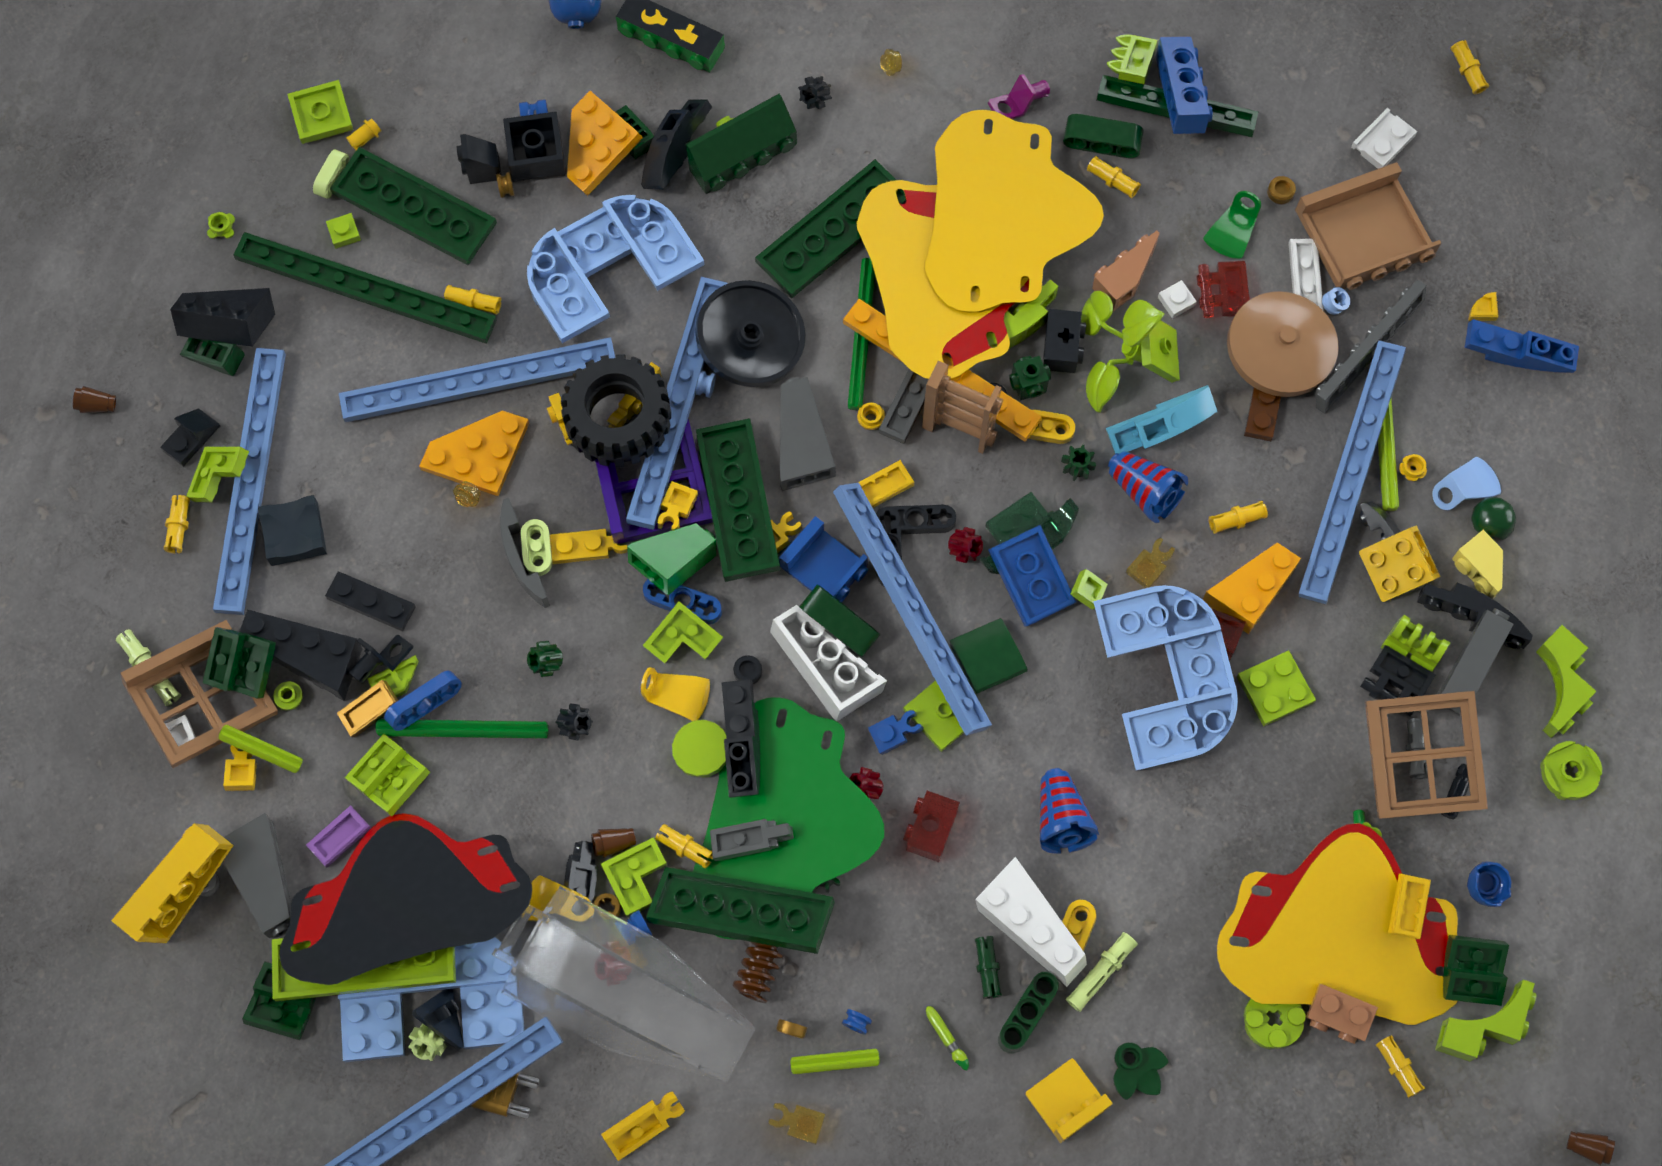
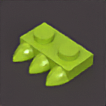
M1129 34L1116 37V41L1122 47L1114 48L1111 52L1119 60L1109 61L1107 66L1113 72L1119 74L1118 79L1145 84L1157 49L1158 40Z

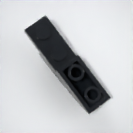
M688 99L681 110L668 111L654 135L646 157L641 182L643 189L665 188L675 172L683 165L684 160L688 156L685 144L692 138V134L704 122L706 115L712 109L708 99Z
M1457 582L1451 591L1426 583L1419 593L1417 603L1423 604L1426 609L1450 613L1452 617L1458 620H1471L1469 628L1471 632L1475 629L1485 610L1492 612L1496 608L1510 616L1508 621L1513 623L1504 641V645L1509 648L1524 649L1532 640L1533 635L1514 614L1500 603L1471 587Z
M751 679L722 682L727 739H724L729 798L759 795L760 732L758 710L755 709L753 682Z

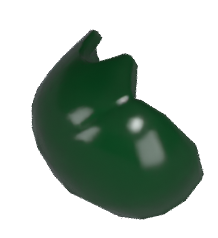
M1489 497L1480 501L1473 508L1471 521L1478 533L1484 530L1491 538L1504 540L1514 531L1516 514L1512 505L1504 499Z

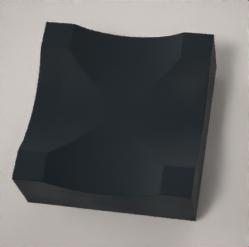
M314 495L284 504L258 507L264 536L266 559L271 566L327 554L319 505Z

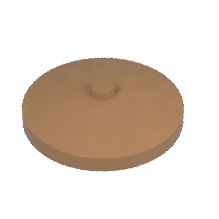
M1269 292L1250 299L1238 310L1228 331V353L1236 371L1251 386L1270 395L1293 397L1314 390L1328 377L1338 356V338L1329 317L1314 302L1294 293Z

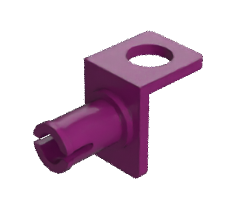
M1021 74L1009 94L990 99L988 105L992 111H996L1010 119H1015L1025 115L1033 100L1048 97L1050 87L1045 80L1030 84L1026 76ZM1005 103L1009 105L1011 112H1001L998 104Z

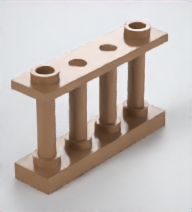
M938 361L926 384L922 428L933 432L936 424H946L980 439L978 452L983 454L987 446H993L998 434L994 429L997 414L1003 403V399L1000 398L1001 387L996 385L991 397L950 380L951 377L947 376L949 365Z

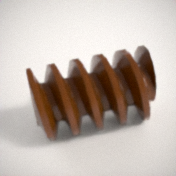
M751 942L755 947H747L745 950L746 954L751 958H743L741 961L746 969H739L737 975L743 981H734L733 987L739 991V994L749 999L767 1003V1000L760 994L761 992H771V989L765 985V981H775V977L769 973V970H779L780 967L773 962V959H783L784 955L777 951L778 947Z

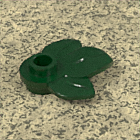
M1135 1043L1120 1045L1114 1055V1061L1118 1068L1113 1076L1114 1086L1123 1099L1128 1100L1136 1089L1146 1095H1159L1161 1080L1157 1070L1162 1069L1169 1063L1166 1056L1154 1047L1141 1048ZM1131 1053L1135 1058L1134 1063H1126L1124 1055Z

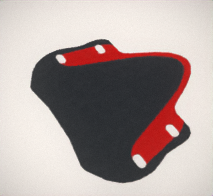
M406 813L394 814L392 817L388 816L369 829L337 877L327 882L303 888L295 894L291 902L290 926L280 946L281 965L288 975L300 981L333 985L377 967L428 952L488 941L515 922L529 906L532 897L531 880L529 875L514 861L510 845L504 836L492 834L467 842H457L435 825L419 816ZM493 845L498 847L493 853L483 856L478 855V851L482 848ZM515 881L520 883V886L516 889L506 892L500 891V887L504 884ZM317 895L322 896V900L318 903L307 906L303 905V901L307 898ZM304 941L311 942V945L306 949L296 952L291 951V947L294 944Z

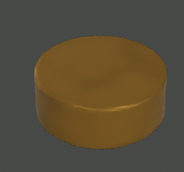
M1278 176L1271 180L1267 194L1274 203L1287 204L1293 199L1296 186L1290 178Z
M781 1019L778 1020L776 1027L778 1032L801 1039L805 1038L807 1027Z

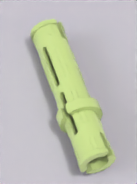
M131 629L124 631L125 637L122 633L117 636L116 642L120 644L130 657L129 662L132 666L151 658L150 650L141 645ZM168 679L153 686V689L162 699L165 706L172 705L171 699L176 702L181 697V694Z
M1123 932L1108 951L1104 950L1100 955L1101 959L1069 997L1066 998V1001L1075 1010L1081 1012L1115 970L1119 971L1121 969V963L1138 943L1130 935Z

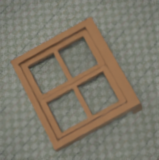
M227 620L121 672L123 685L172 768L223 743V741L219 740L218 736L224 725H229L244 732L278 714L277 708L265 690L264 698L256 699L252 697L256 707L222 723L208 699L224 690L214 687L204 692L192 673L190 667L208 659L215 627L232 630ZM180 673L194 698L159 715L145 690ZM198 704L213 729L178 747L164 721Z
M1475 691L1365 701L1377 817L1379 819L1488 809ZM1460 707L1464 746L1431 749L1427 710ZM1420 711L1425 750L1391 753L1387 714ZM1466 756L1470 795L1436 798L1432 759ZM1426 760L1430 799L1397 802L1393 763Z

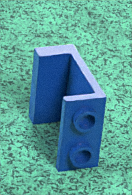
M816 516L779 557L780 567L810 591L818 584L840 602H843L850 593L849 587L854 581L860 582L869 570L867 568L868 557L863 554L859 558L824 531V522Z

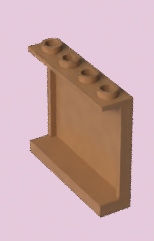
M1397 162L1305 195L1298 202L1295 211L1310 239H1313L1318 254L1336 287L1353 290L1361 286L1365 281L1370 279L1373 281L1380 280L1389 272L1394 270L1397 272L1404 271L1413 263L1419 261L1425 263L1436 256L1435 253L1440 247L1441 241L1432 242L1398 181L1402 170Z

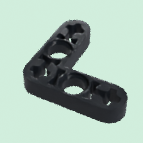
M944 504L886 506L879 509L876 513L884 529L885 522L882 520H884L885 515H889L891 520H895L891 521V533H887V535L896 544V551L901 560V534L946 533L951 531L956 523L955 510L949 505ZM917 513L923 517L924 521L919 526H912L907 518L911 514ZM927 513H932V515H931V519H932L931 525H927V524H928V514H927ZM944 513L947 518H951L947 520V524H941V520L938 519L940 514ZM877 573L878 582L884 586Z

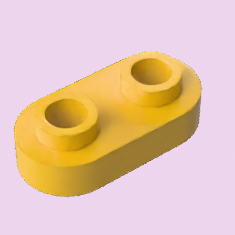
M1032 410L1042 418L1038 428L1032 432L1028 439L1065 444L1073 438L1075 423L1071 417L1059 413ZM1062 428L1065 430V433L1058 434L1056 429Z
M1076 900L1068 906L1062 922L1084 952L1097 916L1096 910L1090 902ZM1080 912L1086 913V920L1078 921L1076 919L1077 914Z

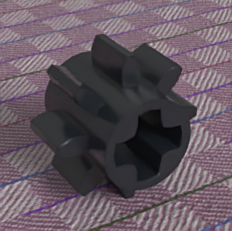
M812 76L805 78L806 85L798 87L800 90L799 101L807 104V109L826 107L824 101L832 99L830 95L831 84L824 82L823 76L816 77L815 79Z
M573 703L569 704V710L560 709L557 721H555L560 729L559 735L567 736L569 739L577 741L580 738V734L588 735V731L593 723L588 714L589 709L582 708L579 704Z

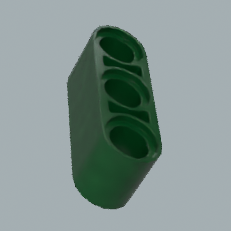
M1071 114L1067 118L1063 144L1071 149L1132 159L1140 155L1144 129L1135 123L1083 114Z
M818 584L799 606L807 615L861 657L865 655L881 635Z
M1040 972L1032 979L1003 1025L998 1036V1044L1004 1052L1016 1053L1023 1048L1052 1002L1059 988L1058 980L1052 973ZM1047 981L1052 987V992L1041 994L1036 988V983ZM1023 1006H1031L1036 1011V1017L1027 1020L1022 1017L1020 1009ZM1008 1031L1017 1032L1020 1036V1043L1017 1045L1008 1044L1005 1041L1004 1034Z

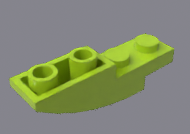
M1049 280L1042 286L1041 293L1035 300L1026 304H1019L1013 314L1008 311L1005 313L1004 323L1010 340L1009 349L1026 340L1046 323L1048 311L1045 308L1056 298L1058 285L1052 280ZM987 332L986 337L989 346L992 348L997 347L995 334Z

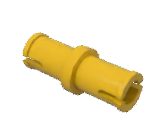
M1466 40L1455 43L1450 49L1460 65L1459 71L1461 75H1465L1474 95L1489 88V85L1479 68L1481 65L1479 60L1473 57Z
M1097 156L1090 161L1087 167L1088 172L1106 181L1105 185L1110 188L1114 186L1130 198H1133L1140 189L1141 183L1123 174L1122 169L1119 167L1114 168Z
M448 285L444 292V299L474 309L498 314L501 308V297L482 294L477 289L466 290Z
M176 495L172 496L170 516L165 522L167 535L164 550L173 554L176 553V549L177 553L182 552L184 532L188 529L189 525L186 519L190 498L184 495H178V500Z
M1258 501L1241 508L1234 506L1231 508V511L1209 516V526L1214 534L1233 527L1240 529L1245 527L1246 523L1267 518L1268 511L1263 501Z
M666 824L660 827L659 830L669 837L657 833L656 841L675 850L677 856L681 858L685 856L705 869L710 865L711 862L701 857V855L713 860L712 850L695 842L692 836H684Z
M1391 1035L1378 1042L1375 1046L1388 1063L1390 1074L1396 1076L1407 1097L1410 1098L1423 1091L1425 1087L1411 1068V1060L1405 1058L1393 1039L1394 1037Z

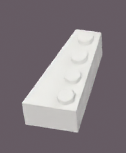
M795 605L773 619L770 633L833 719L839 721L881 694L887 680L880 674H875L867 667V663L860 657L856 658L845 648L841 641L831 637L824 631L825 628L807 615L798 605Z
M1016 857L975 899L980 913L1065 986H1068L1087 965L1085 953Z

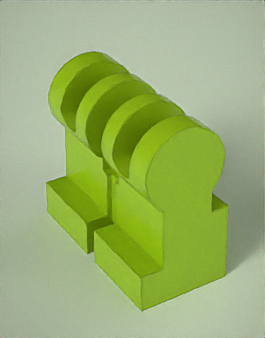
M1403 615L1393 626L1380 648L1383 649L1387 645L1405 657L1410 652L1412 655L1409 659L1432 672L1447 650L1450 642L1445 639H1437L1436 633L1432 631L1428 635L1425 634L1421 641L1418 640L1423 626L1419 623L1417 625L1411 623V618Z

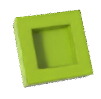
M352 213L326 221L335 249L361 241Z
M1084 569L1079 572L1070 595L1093 610L1095 609L1093 601L1102 599L1108 584L1089 570Z

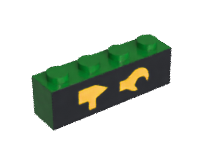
M625 0L616 15L617 29L622 35L628 38L634 37L642 41L649 48L660 49L673 59L686 61L697 70L703 69L710 73L725 49L724 34L650 0Z

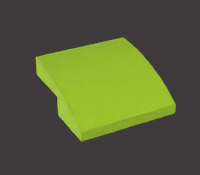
M383 734L345 776V779L392 817L431 772L406 753L402 747Z

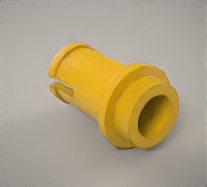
M372 118L368 121L364 120V124L346 137L355 151L372 138L379 137L378 134L381 132V129Z

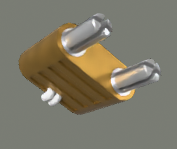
M519 1072L473 1103L471 1107L505 1117L508 1114L528 1118L529 1114L527 1113H530V1108L513 1104V1098L518 1084L536 1089L538 1085L535 1083L539 1084V1079Z

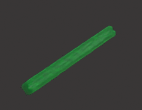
M863 258L861 262L858 299L872 307L875 271L871 259ZM857 332L854 333L848 395V409L856 411L863 405L869 340Z
M379 719L376 722V733L378 736L385 734L386 736L547 738L549 725L547 722L417 720L405 729L396 731L385 719Z

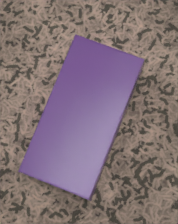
M350 805L308 842L306 846L327 868L368 832L371 827Z

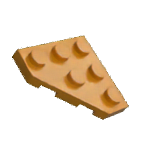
M589 91L574 106L571 112L567 178L587 196L643 138L592 91Z
M502 410L430 441L419 467L422 471L499 496L529 426V420Z

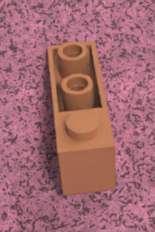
M1155 231L1150 236L1146 234L1141 237L1133 249L1122 251L1116 257L1114 263L1108 267L1107 265L1102 266L1094 274L1095 278L1092 289L1094 291H1102L1111 298L1113 312L1134 297L1157 245L1160 234L1158 231Z

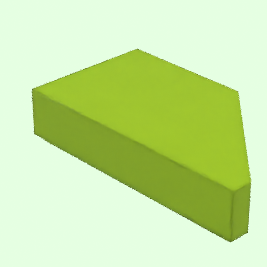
M416 655L402 661L393 672L390 669H386L367 678L371 688L381 680L387 681L396 698L407 693L419 661Z

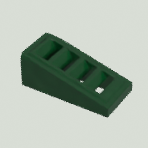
M625 105L617 110L616 113L620 117L626 115L627 118L624 120L627 123L631 122L632 125L630 126L637 129V132L643 136L640 142L629 152L634 159H637L649 151L654 135Z
M188 338L180 355L218 372L234 376L245 353L236 344ZM203 342L197 354H195L194 352L196 351L199 343Z

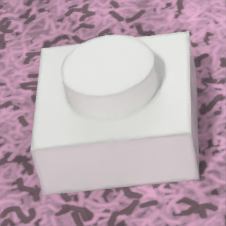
M1182 280L1158 294V299L1172 319L1195 307L1197 302Z
M186 715L165 724L178 747L196 738Z

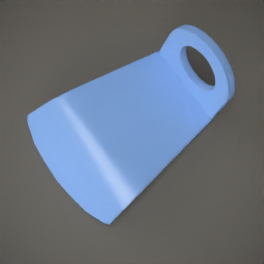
M1475 457L1438 482L1433 489L1432 496L1435 504L1440 509L1450 510L1465 499H1483L1500 495L1501 487L1492 468L1484 460ZM1443 487L1449 488L1452 492L1453 498L1450 503H1444L1440 499L1439 493Z

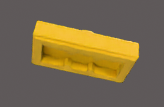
M899 460L858 483L872 508L913 487L915 482L902 461Z
M1399 874L1388 933L1416 939L1421 938L1431 880Z

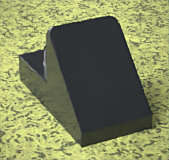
M199 408L175 417L174 420L179 427L160 447L164 453L183 467L220 427L218 422Z

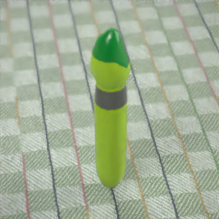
M927 1006L926 1015L940 1039L952 1054V1059L963 1070H968L969 1061L967 1055L960 1049L938 1012L933 1007Z

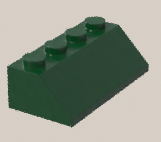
M780 93L686 144L689 170L705 194L722 189L727 182L735 178H742L749 170L758 165L763 166L767 164L772 157L780 153L789 152L797 144V131Z

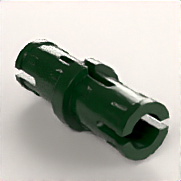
M987 936L986 939L984 937L975 939L979 965L976 968L977 973L981 975L983 999H990L991 996L993 998L1002 996L998 977L1000 963L996 962L993 936Z

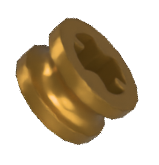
M506 172L505 176L496 174L500 197L504 198L506 194L514 196L510 172Z
M604 893L599 895L594 901L593 909L599 920L611 922L618 918L621 906L616 896ZM605 901H611L612 907L615 908L612 913L608 911L609 915H603V910L599 906L602 902L605 905Z

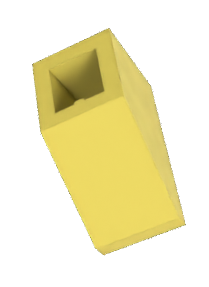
M1482 530L1462 546L1452 560L1455 562L1459 572L1467 575L1474 582L1477 591L1494 599L1502 589L1503 550Z

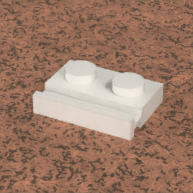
M1387 108L1353 142L1351 148H1356L1361 152V156L1379 169L1387 166L1415 137L1417 131L1397 115L1391 114L1390 109Z

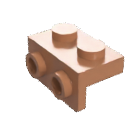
M1319 984L1310 1009L1305 1015L1307 1019L1311 1020L1309 1026L1323 1032H1327L1329 1027L1340 1032L1338 1038L1355 1044L1357 1039L1360 1041L1366 1040L1378 1007Z

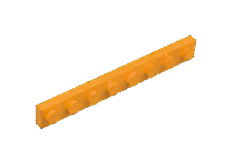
M858 299L844 317L843 324L900 360L891 351L889 346L886 316L861 299ZM943 354L944 363L949 365L948 369H952V358ZM970 370L950 379L991 397L995 386ZM1001 391L1000 398L1003 399V403L997 414L996 423L1026 442L1041 422L1042 417Z

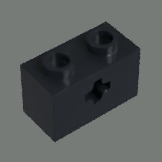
M1058 309L1048 310L1043 365L1047 364L1050 371L1075 373L1077 364H1082L1084 347H1079V340L1084 339L1086 322H1081L1082 312Z

